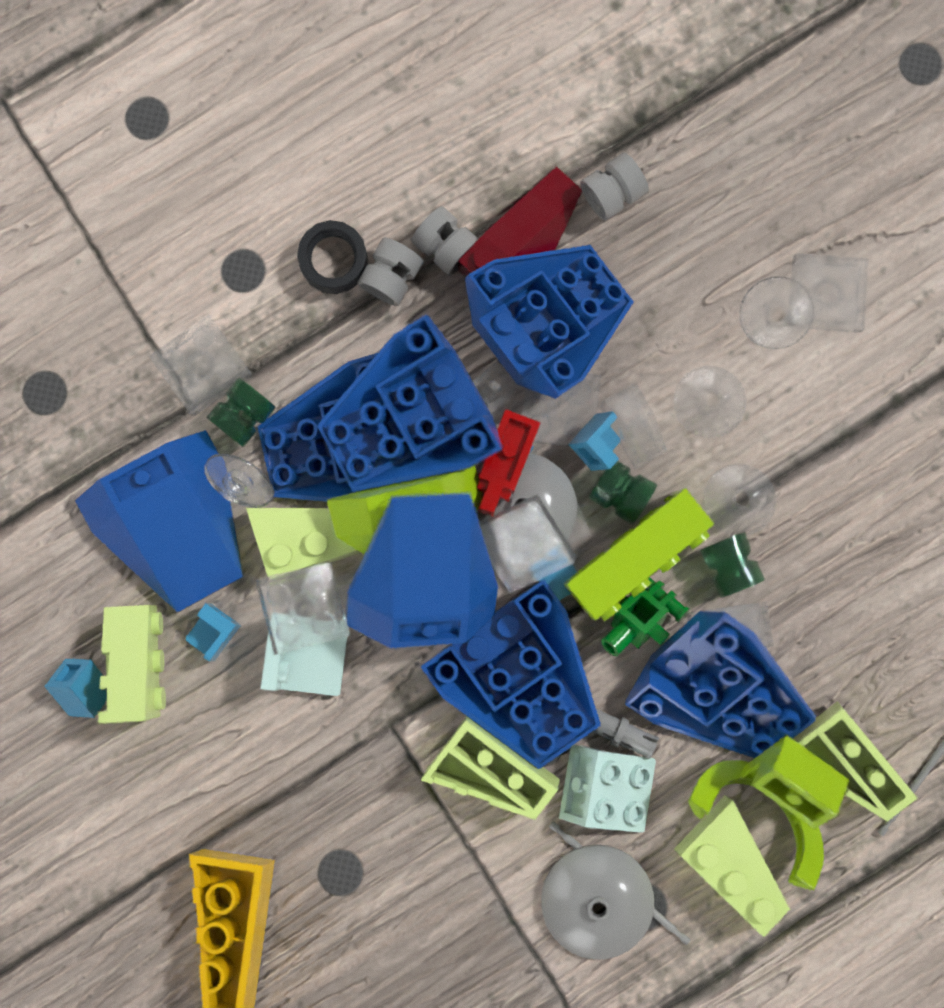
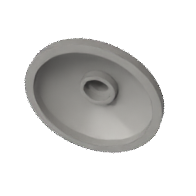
M529 454L515 492L511 494L509 502L499 499L493 517L478 512L479 509L477 510L476 514L488 554L507 563L530 564L537 562L565 544L576 522L577 500L570 480L556 464L544 457ZM523 499L529 503V510L526 513L516 511L515 503L518 500Z
M586 845L566 853L549 871L542 889V913L550 933L565 949L584 958L609 959L629 951L644 937L654 913V893L645 870L632 856L608 845ZM597 902H601L606 906L605 911L601 914H596L592 911V906Z

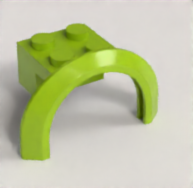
M786 735L750 762L728 760L708 768L698 779L688 802L694 814L702 819L704 814H709L718 792L724 786L744 784L755 787L763 792L783 810L794 832L796 857L788 882L794 886L815 890L824 861V846L819 826L837 816L849 779Z

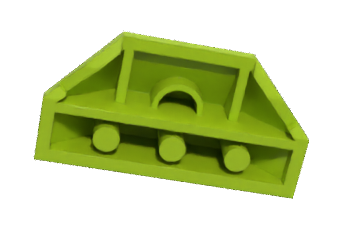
M476 466L468 469L327 499V504L336 537L365 555L391 497L470 493L475 511L477 512L482 502L483 494L477 489L479 484Z

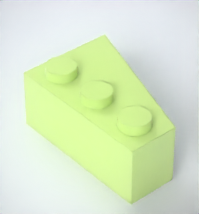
M246 508L269 580L276 581L361 553L336 537L329 508Z
M157 605L104 607L102 654L106 655V676H100V689H107V711L99 712L98 724L147 721L160 717V710L165 709V688L160 687L159 672L164 671L165 659L163 650H158V635L163 633V616L161 612H157Z
M838 701L816 717L814 723L793 739L848 778L849 782L845 795L885 821H889L917 799L912 790Z
M468 716L465 717L421 778V781L448 787L455 790L456 793L464 796L467 794L490 802V805L536 820L558 791L560 780L546 768L538 769Z
M724 795L710 810L709 814L705 815L674 850L753 928L765 937L790 908L734 801Z

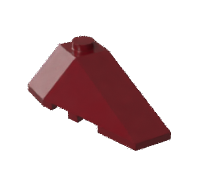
M556 166L472 245L458 260V271L466 278L468 274L495 259L556 250L583 192L582 189Z

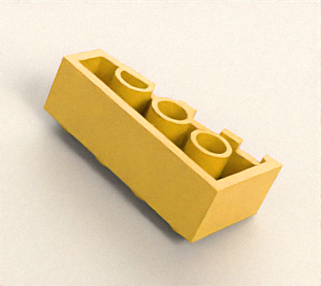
M201 849L189 854L190 868H193V904H196L198 921L196 938L197 943L200 944L201 955L199 971L203 1008H254L275 860Z

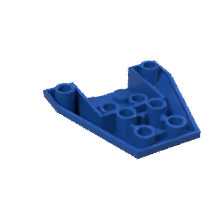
M591 245L495 259L468 274L465 278L472 325L517 385L557 399L585 379L634 303Z
M427 314L398 331L389 339L317 425L353 492L468 469L503 449L493 417L462 361Z
M378 353L348 361L257 426L273 497L327 502V499L354 493L317 425Z
M206 430L163 444L100 478L75 500L91 532L176 612L188 608L244 577L225 464Z
M470 493L391 497L347 591L346 624L348 627L389 648L466 643L495 615L498 584Z
M545 579L495 611V615L466 643L449 644L421 666L444 700L538 769L601 726L567 611Z
M699 611L650 656L625 700L626 706L655 725L752 758H756L786 735L794 739L816 721V715L757 635L723 611Z

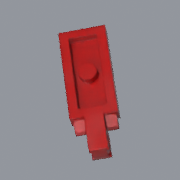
M505 409L497 429L503 449L485 460L478 478L479 484L477 489L485 493L478 512L493 517L499 499L509 502L511 494L515 492L541 422Z

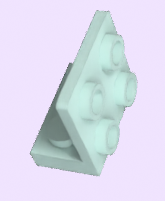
M270 613L261 689L272 691L282 689L331 696L340 695L349 631L346 622Z
M574 744L570 747L559 819L586 828L643 833L646 826L656 760L654 758L647 759L644 756L605 752Z

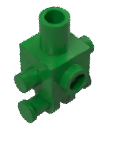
M648 577L651 584L635 597L632 595L629 598L625 596L619 601L622 607L614 615L611 623L613 629L601 640V644L610 655L615 657L630 643L639 649L650 637L659 645H662L670 636V633L661 627L668 612L679 623L687 615L690 608L683 606L675 599L677 594L672 590L666 593L663 590L665 584L662 581L655 582L652 578Z

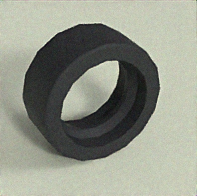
M329 220L317 223L305 232L299 242L297 258L300 270L312 287L323 293L339 294L350 291L358 285L357 282L368 264V256L364 240L355 228L344 222ZM329 237H338L347 241L353 248L355 255L353 266L342 277H324L313 267L311 260L312 251L321 240Z

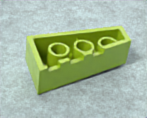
M686 488L672 492L664 499L666 504H661L654 510L649 511L638 522L640 525L635 529H629L619 536L610 545L609 550L599 553L563 583L591 619L597 620L601 616L605 621L613 616L622 607L619 604L621 599L629 593L633 597L637 596L651 584L648 577L658 569L665 573L681 560L677 555L688 545L691 549L696 548L710 536L707 530L714 523Z

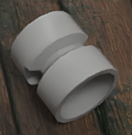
M621 153L606 163L605 172L596 170L580 181L581 189L589 205L604 221L622 211L624 202L632 204L649 192L644 174L627 153Z
M440 206L422 222L414 233L411 242L426 256L433 254L435 256L434 263L448 276H452L458 271V260L472 247L478 238L466 227L458 228V219L443 206Z
M384 237L373 253L375 263L366 266L357 283L369 294L397 307L408 291L406 281L414 280L423 264V259L405 245Z

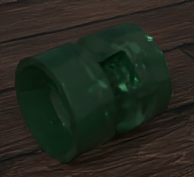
M238 377L226 392L228 400L226 402H218L206 418L244 448L256 433L255 424L264 423L276 407Z
M617 461L611 469L604 470L588 499L605 509L611 506L614 507L616 516L633 525L646 507L658 484L641 474L632 476L631 468Z
M745 531L700 550L706 566L708 565L709 569H714L718 572L712 580L720 598L732 595L766 580L758 561L748 560L747 558L751 553V545Z

